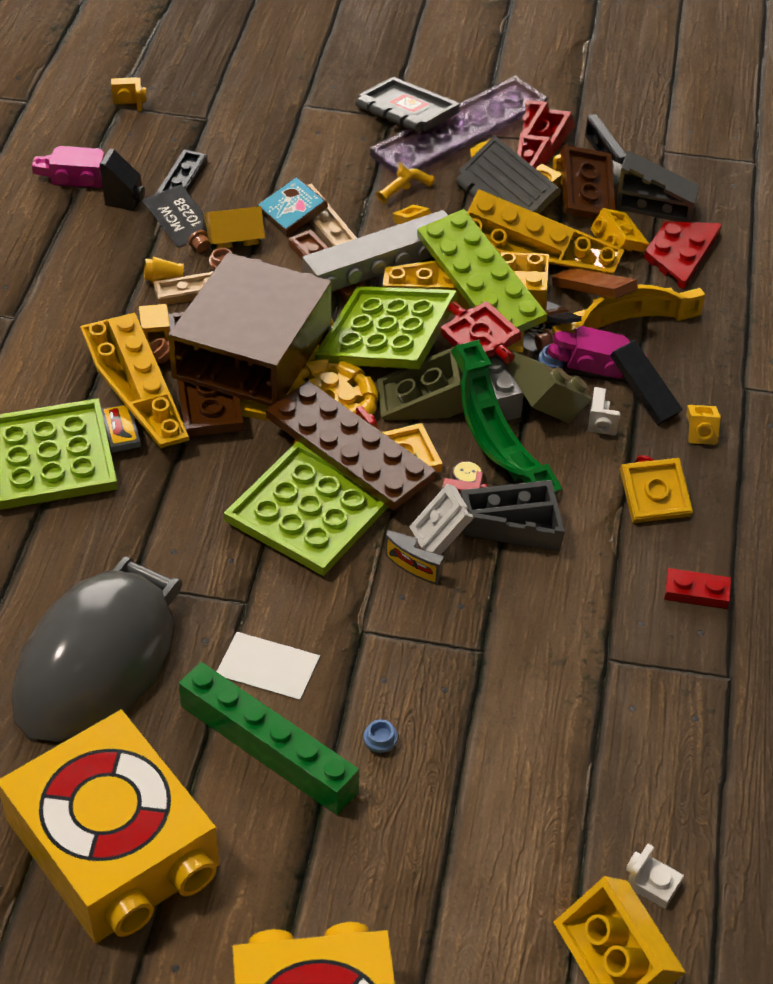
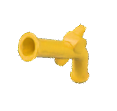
M399 163L398 178L382 191H377L376 196L381 203L386 204L388 199L401 188L404 190L409 189L412 179H416L427 187L432 186L435 179L433 175L430 176L418 169H408L402 163Z

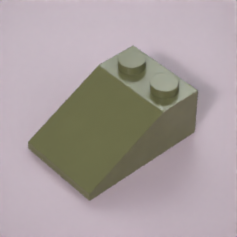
M454 347L426 358L420 369L402 368L377 379L381 417L384 421L450 418L464 412L462 387L459 383L463 373L451 353Z
M509 350L515 355V358L506 365L532 408L570 423L592 400L586 391V383L576 375L574 377L569 376L559 367L554 369L544 363Z

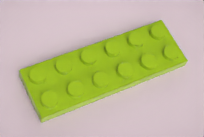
M465 209L417 228L418 238L471 308L488 301L521 332L547 321L545 310Z

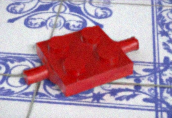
M453 301V304H449L448 311L455 318L441 326V335L455 347L459 344L479 340L488 358L498 355L506 364L514 360L515 355L507 347L521 340V331L488 301L467 310L463 309L456 301Z

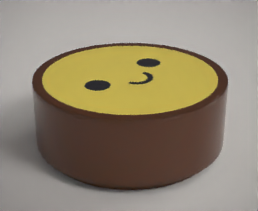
M461 461L453 467L452 479L475 482L477 471H483L480 465L473 461Z

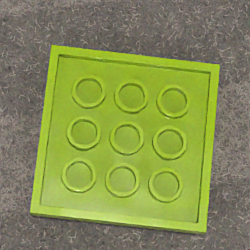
M357 286L316 351V360L329 359L331 363L343 361L356 366L420 369L441 332V326L445 325L451 314L448 311L449 304L459 300L457 290Z
M99 398L0 414V510L118 489Z
M297 441L224 512V521L324 576L382 515L388 506Z

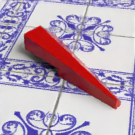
M526 100L525 115H523V131L520 132L517 154L534 168H537L539 165H546L575 128L572 112L550 110L547 102Z

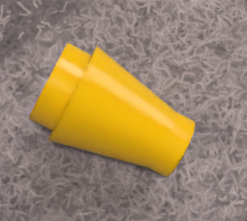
M153 256L152 259H145L144 280L153 283L155 281L183 277V264Z

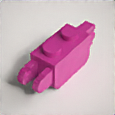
M59 146L54 148L52 155L35 157L32 163L33 174L50 177L52 185L102 188L100 163L105 155L104 151L99 148Z
M585 326L576 328L574 333L556 331L552 339L555 344H550L547 349L549 356L568 362V368L622 379L623 374L610 355L614 350L630 343V340L624 335Z

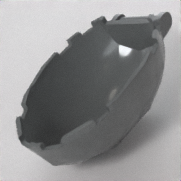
M124 556L112 571H106L76 583L43 614L21 649L11 691L14 723L26 733V737L30 742L38 743L41 739L59 741L60 745L121 709L125 713L155 682L164 666L163 661L169 650H171L174 620L169 605L181 590V579L176 577L170 579L134 563L132 558Z

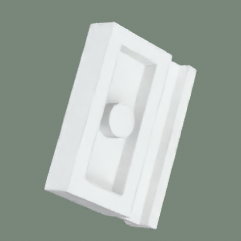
M446 484L409 527L415 538H418V543L422 549L441 555L474 517L468 513V507L456 487Z

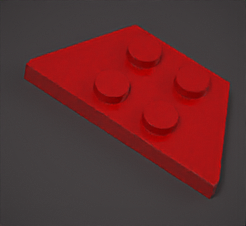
M665 221L645 250L644 259L651 265L658 267L659 271L665 276L671 274L678 280L677 286L685 289L720 234L722 224Z

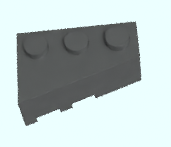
M627 150L621 167L616 209L678 222H691L700 185Z
M552 480L461 490L460 495L468 507L467 511L474 517L463 529V536L560 551L565 531Z

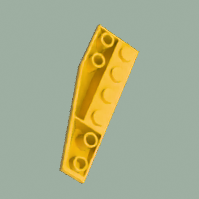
M478 189L467 212L492 245H495L499 253L549 254V264L614 275L624 253V250L480 189Z
M499 253L541 307L547 310L549 254ZM436 260L385 267L383 287L457 290L458 304L463 309H469L468 302Z
M136 313L80 326L97 371L158 446L163 448L188 441L187 431Z

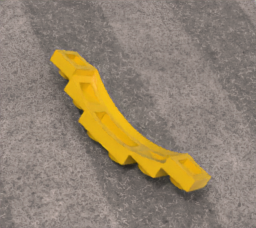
M638 285L636 291L618 299L605 296L593 299L592 305L586 310L573 313L581 316L582 321L553 326L552 332L553 334L556 331L574 333L576 328L580 326L598 329L619 320L643 316L674 317L677 321L692 318L702 314L705 293L701 288L677 293L671 287Z

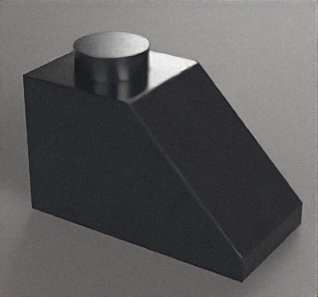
M109 149L100 163L105 206L134 211L138 203L142 202L145 196V187L142 186L141 175L116 150Z

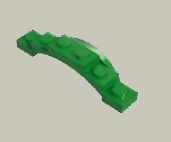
M479 340L456 345L451 350V353L463 373L462 379L459 382L462 387L463 410L468 427L479 447L491 460L508 470L514 482L523 480L524 483L552 480L555 495H557L563 488L550 465H542L533 458L508 425L492 385L489 367L492 363Z

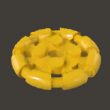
M329 359L307 362L286 394L288 395L290 391L292 392L305 383L303 379L308 378V381L355 414L356 407L362 405L368 414L371 413L374 416L377 409L376 403L379 400L378 390L371 377L364 376L365 372L362 369L343 361L331 363Z

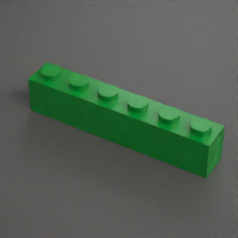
M200 662L178 683L180 703L183 709L335 815H338L359 793V768L203 662Z

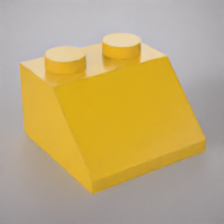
M261 206L203 213L209 241L211 244H217V248L233 247L232 242L243 241V246L259 244L258 239L265 238Z

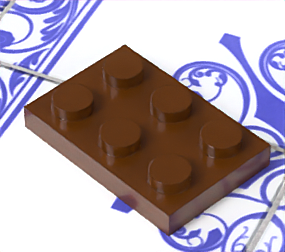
M564 145L561 149L564 213L596 219L602 208L616 211L612 154Z

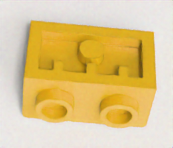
M602 208L591 226V231L597 239L623 250L645 252L649 246L648 241L627 213Z

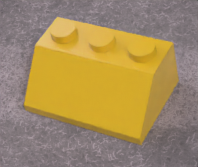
M604 876L553 922L590 984H673L686 973L628 880Z

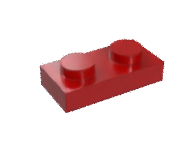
M668 568L664 600L728 609L731 577Z

